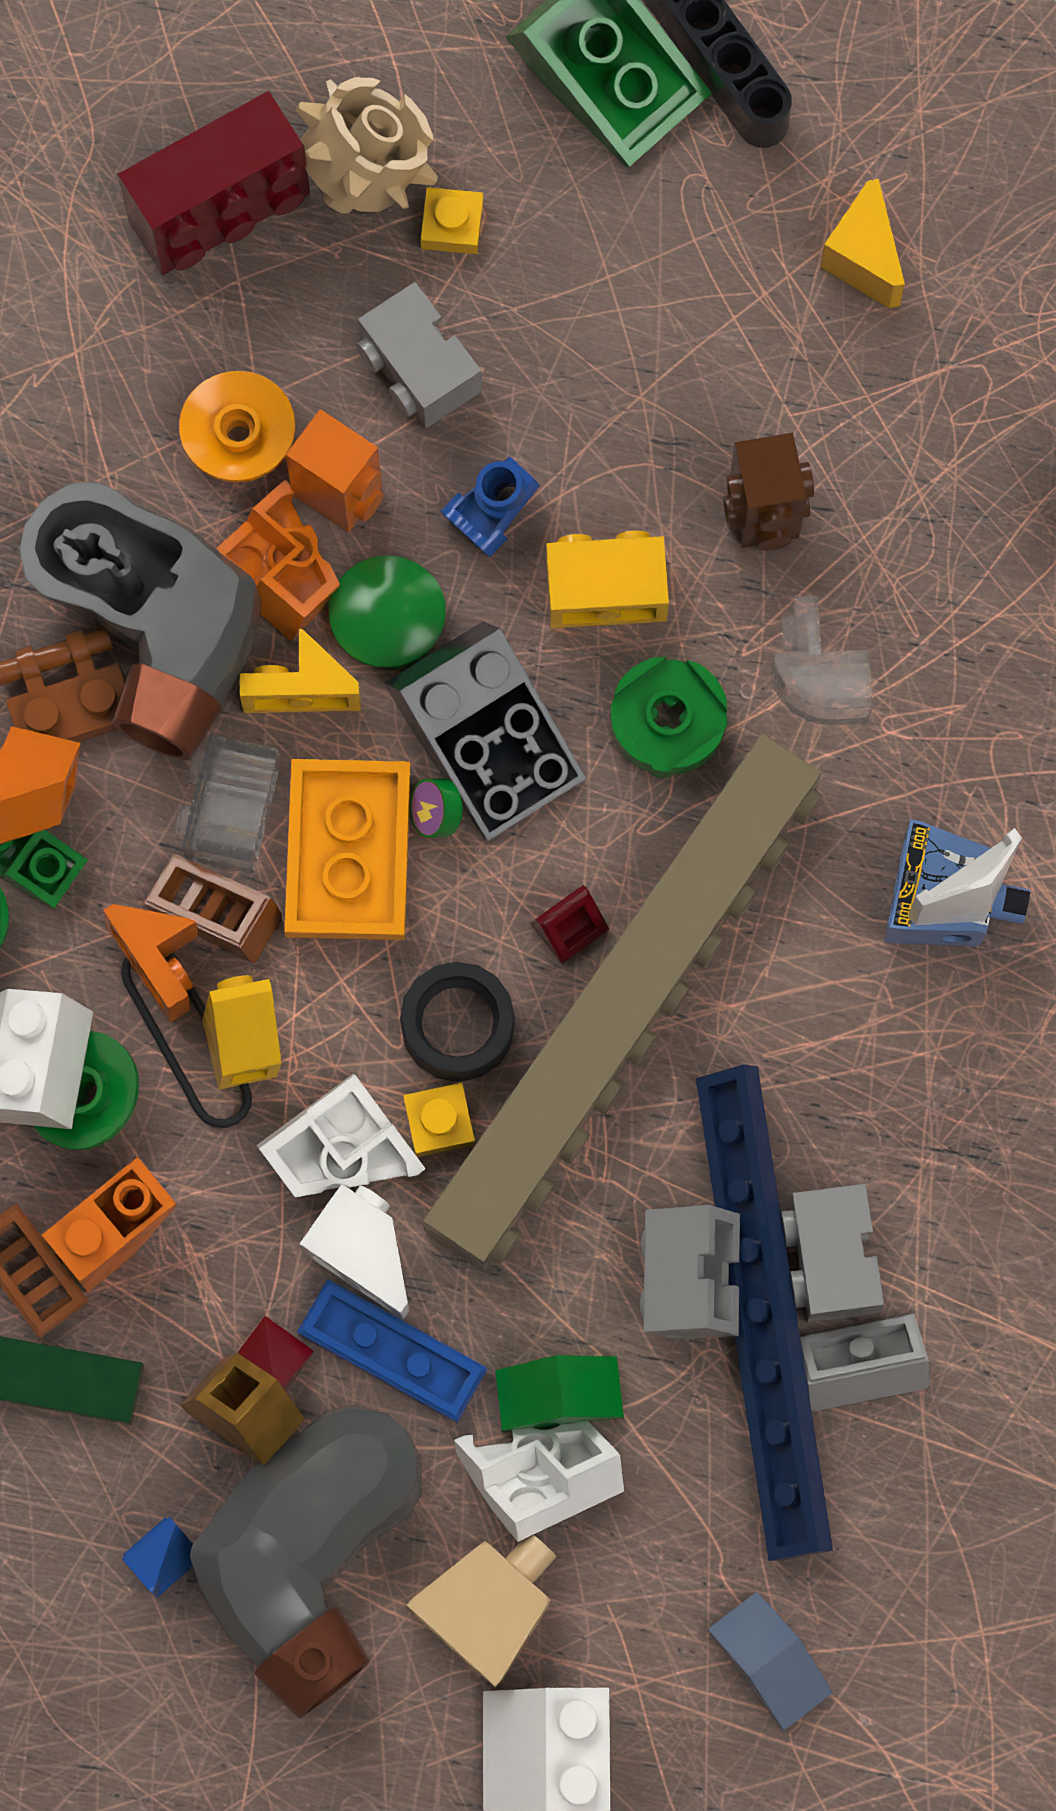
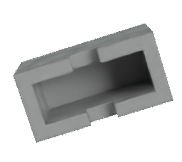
M413 282L358 318L360 341L356 343V347L369 369L374 373L381 369L393 386L389 388V392L399 410L406 417L414 414L426 429L481 393L482 374L481 369L455 335L446 341L443 339L442 333L436 327L437 324L442 322V317L417 283Z
M866 1184L793 1193L789 1202L790 1210L782 1211L781 1218L786 1248L796 1247L799 1270L790 1272L795 1308L805 1307L807 1323L880 1313L884 1306L877 1256L865 1257L862 1243L868 1242V1234L873 1233Z
M712 1205L645 1210V1230L641 1236V1251L645 1259L644 1290L640 1297V1311L644 1320L643 1332L674 1340L739 1336V1287L728 1285L729 1263H739L740 1214Z

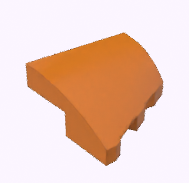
M284 479L252 508L246 522L216 549L252 577L261 600L260 615L292 642L299 635V629L304 630L328 603L331 595L340 584L330 563L325 561L319 554V540L312 525H303L292 503L296 493L291 490L290 483Z

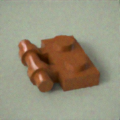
M105 627L83 634L82 629L65 634L67 640L33 650L31 645L14 650L15 657L0 661L1 686L24 679L28 690L27 693L6 699L14 727L75 742H81L118 730L113 725V719L125 686L119 664L116 663L95 670L91 656L113 649ZM75 663L79 676L45 686L41 675L42 672Z

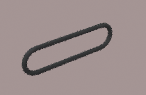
M171 953L166 957L168 960H170L173 957H175L178 960L177 956L174 953ZM125 957L121 970L124 986L195 1113L204 1123L212 1127L227 1128L238 1124L246 1117L251 1108L252 1093L249 1084L239 1085L243 1094V1103L240 1110L234 1116L226 1119H216L204 1110L132 982L130 975L131 964ZM193 986L187 993L203 1020L205 1006Z

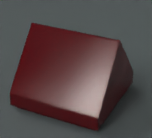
M584 885L530 923L562 964L609 930L588 888Z

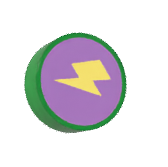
M446 778L422 779L415 786L410 800V815L416 831L425 838H444L454 834L461 822L463 811L461 795L456 785Z

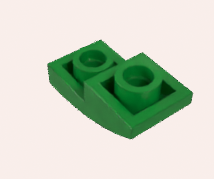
M46 830L0 844V877L51 909L56 907L88 861V859Z

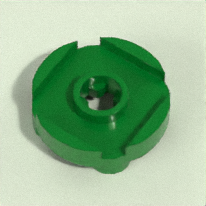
M653 657L635 665L619 681L610 707L611 733L621 753L632 764L647 770L658 778H669L674 774H684L704 765L719 749L727 728V701L721 684L704 666L687 659L685 663L679 660H666L667 657ZM663 703L669 709L679 705L684 711L679 716L680 726L674 729L668 725L664 727L658 726L655 723L658 718L657 705Z

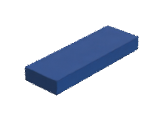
M329 1279L326 1280L297 1331L299 1336L456 1424L461 1419L487 1372V1367Z

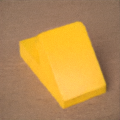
M299 629V672H289L288 668L279 665H263L254 668L253 673H240V699L244 713L361 711L359 682L303 629Z

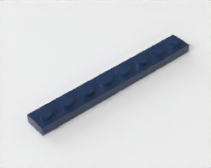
M743 1064L696 1078L715 1207L740 1214L739 1263H729L728 1285L739 1287V1336H735L768 1560L784 1561L833 1551L759 1070L758 1066Z

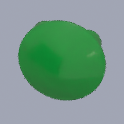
M398 556L372 557L357 563L339 579L340 586L331 595L329 602L331 632L342 649L357 661L373 667L403 671L429 652L439 639L446 616L444 596L435 578L418 563Z

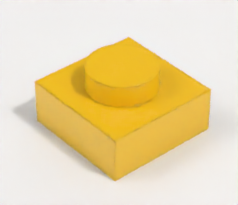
M427 187L421 231V249L478 255L484 203L483 192Z
M462 1083L403 1095L415 1155L417 1157L475 1145Z

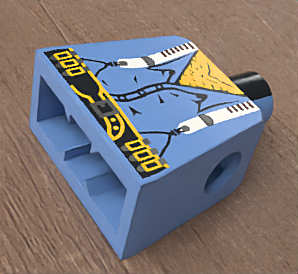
M910 819L904 837L884 941L902 944L981 945L986 936L990 918L1024 924L1029 904L1030 889L1001 884L985 921L915 926L908 917L915 897L925 889L930 891L991 848L924 822Z

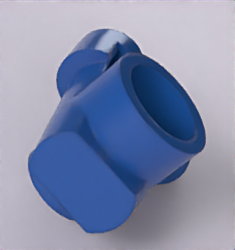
M509 456L504 461H496L486 465L477 476L476 486L464 497L457 492L440 512L490 558L508 539L503 534L504 531L540 487V484ZM503 488H515L514 493L508 499L498 501V494Z

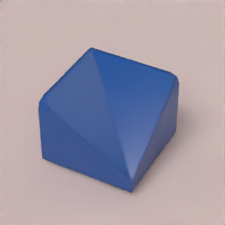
M165 1517L123 1554L124 1558L122 1560L145 1587L158 1598L192 1568L190 1553L193 1543L170 1517L168 1519Z

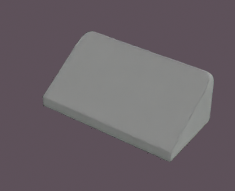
M914 1314L800 1336L812 1411L926 1389L930 1385L929 1360Z

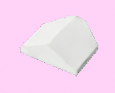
M1014 828L1005 834L1001 842L930 891L925 889L915 897L908 915L914 925L985 921L1022 839Z

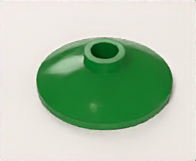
M90 1031L72 1129L34 1126L36 1131L50 1143L68 1150L92 1149L106 1143L117 1135L130 1119L139 1093L137 1067L128 1050L112 1037L100 1032ZM97 1086L94 1099L86 1105L85 1095L87 1091Z

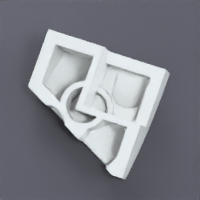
M355 1074L346 1078L256 1145L294 1197L322 1193L324 1190L339 1188L341 1184L350 1188L367 1185L373 1181L406 1175L408 1177L416 1176L425 1170L420 1160L395 1126L390 1123Z
M588 1421L561 1424L550 1430L535 1428L512 1430L513 1442L482 1447L474 1446L473 1435H465L454 1440L456 1453L472 1481L499 1520L518 1542L624 1492L620 1454Z

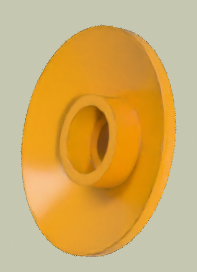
M247 371L224 372L202 382L186 399L179 419L181 443L190 461L206 475L217 480L234 483L253 481L275 470L286 458L285 454L293 445L296 429L293 408L285 393L268 378ZM236 427H244L250 432L249 436L240 442L233 441L228 437L229 432Z

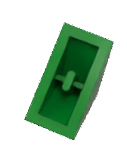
M555 1355L495 1370L502 1432L525 1428L554 1427L561 1424L585 1421L590 1423L624 1419L617 1356Z

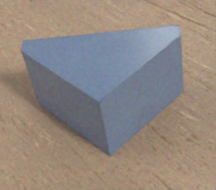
M758 1592L754 1593L708 1629V1632L783 1731L833 1693L800 1638Z

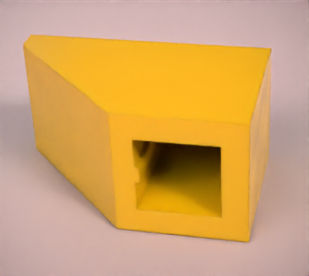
M242 975L219 982L217 984L218 990L209 991L202 1020L218 1090L276 1078L282 1062L270 979L253 982L252 976Z

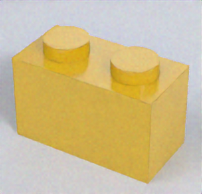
M626 531L618 534L615 539L592 540V537L589 535L570 534L560 537L555 543H546L550 629L667 622L669 599L664 536L650 537V533L645 531Z

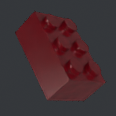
M270 91L259 95L117 174L128 221L162 276L174 269L182 271L191 268L202 260L206 251L224 241L234 243L243 239L252 232L255 224L273 214L281 216L290 213L304 201L305 196L310 194L308 173L305 168L307 164L304 145Z

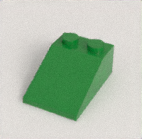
M546 0L505 36L540 82L625 167H630L712 94L640 0Z

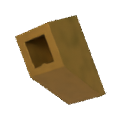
M237 1352L220 1360L180 1404L185 1412L262 1465L268 1462L305 1420L278 1380Z

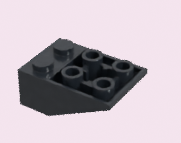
M482 621L384 683L412 732L443 778L451 780L456 785L461 795L462 806L486 841L491 840L587 779L502 630L496 626Z

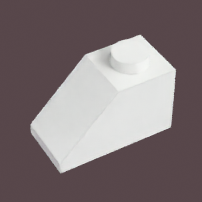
M341 1184L300 1242L302 1253L403 1321L409 1313V1306L393 1219L386 1214L390 1205L376 1193L362 1185L359 1186L356 1192H353Z

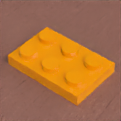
M291 759L284 931L286 938L405 940L410 762Z

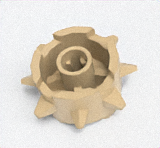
M354 77L340 83L339 86L330 79L326 81L330 96L326 104L300 102L296 109L299 116L309 126L300 139L305 148L306 171L321 191H323L325 203L342 214L350 213L353 209L360 212H380L394 205L395 202L403 209H406L409 205L405 189L409 184L434 186L438 178L426 162L428 159L427 147L433 141V133L426 116L407 95L404 94L400 101H398L380 88L376 89L380 80L374 78Z

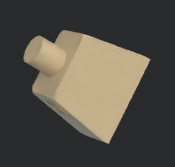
M535 1535L521 1540L506 1558L484 1541L413 1597L406 1605L407 1609L496 1690L550 1605L551 1600L533 1583L557 1556Z

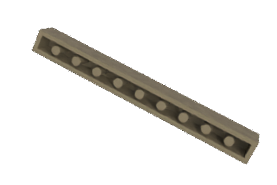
M761 734L429 1211L423 1220L425 1232L483 1271L486 1270L493 1259L501 1264L506 1260L522 1233L514 1229L527 1209L536 1214L542 1208L556 1183L548 1179L562 1159L571 1164L580 1153L590 1136L588 1132L583 1130L595 1110L605 1115L624 1087V1084L617 1080L629 1061L637 1066L643 1061L658 1037L650 1031L663 1012L670 1017L676 1013L691 989L684 981L694 966L698 964L705 969L709 965L724 941V938L717 933L729 916L736 920L742 917L757 893V890L750 886L762 868L771 873L786 853L790 842L783 837L795 820L804 825L814 813L823 797L822 794L816 791L822 773L820 770L766 735Z

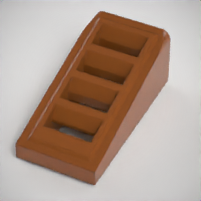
M174 853L144 901L145 906L154 912L195 920L197 922L198 936L251 963H255L282 918V912L271 897ZM188 877L194 880L178 906L172 902ZM207 890H212L213 893L200 915L194 913ZM229 901L234 902L235 904L223 924H217Z
M14 1203L0 1213V1237L15 1226L22 1233V1236L0 1251V1287L38 1338H41L89 1301L19 1205ZM31 1246L37 1255L11 1275H8L2 1266ZM46 1265L52 1275L23 1296L17 1286ZM61 1285L67 1295L40 1315H37L32 1305Z

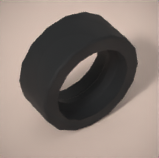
M456 961L434 966L416 978L404 996L400 1023L406 1050L418 1067L438 1079L462 1082L480 1078L501 1063L512 1044L515 1015L510 994L498 977L479 965ZM456 987L470 989L482 996L491 1008L494 1020L492 1033L484 1046L472 1054L459 1057L443 1054L432 1047L424 1035L422 1026L424 1009L430 1000L443 990Z

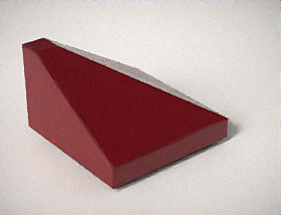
M264 1316L238 1351V1354L276 1378L283 1389L287 1391L314 1354V1350L267 1316Z

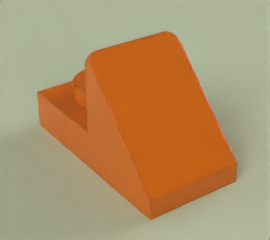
M112 904L104 909L105 927L169 1023L189 1012L190 1003L187 991L193 988L192 982L175 957L167 962L164 958L197 938V922L185 917Z

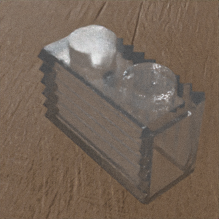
M209 734L205 751L197 749L191 761L189 784L196 785L191 807L181 806L176 822L175 840L182 841V849L187 860L255 874L282 764L279 749Z

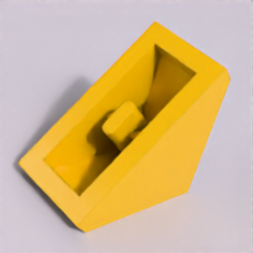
M874 179L866 182L825 242L820 267L887 308L900 306L905 282L879 179Z

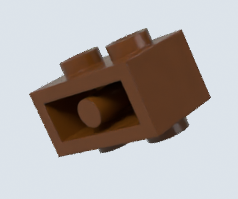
M793 432L735 442L730 475L726 476L728 495L723 496L728 529L739 530L742 548L757 545L759 550L770 551L786 547L792 542V539L799 538L803 518L810 517L809 497H814V481L809 462L799 463Z

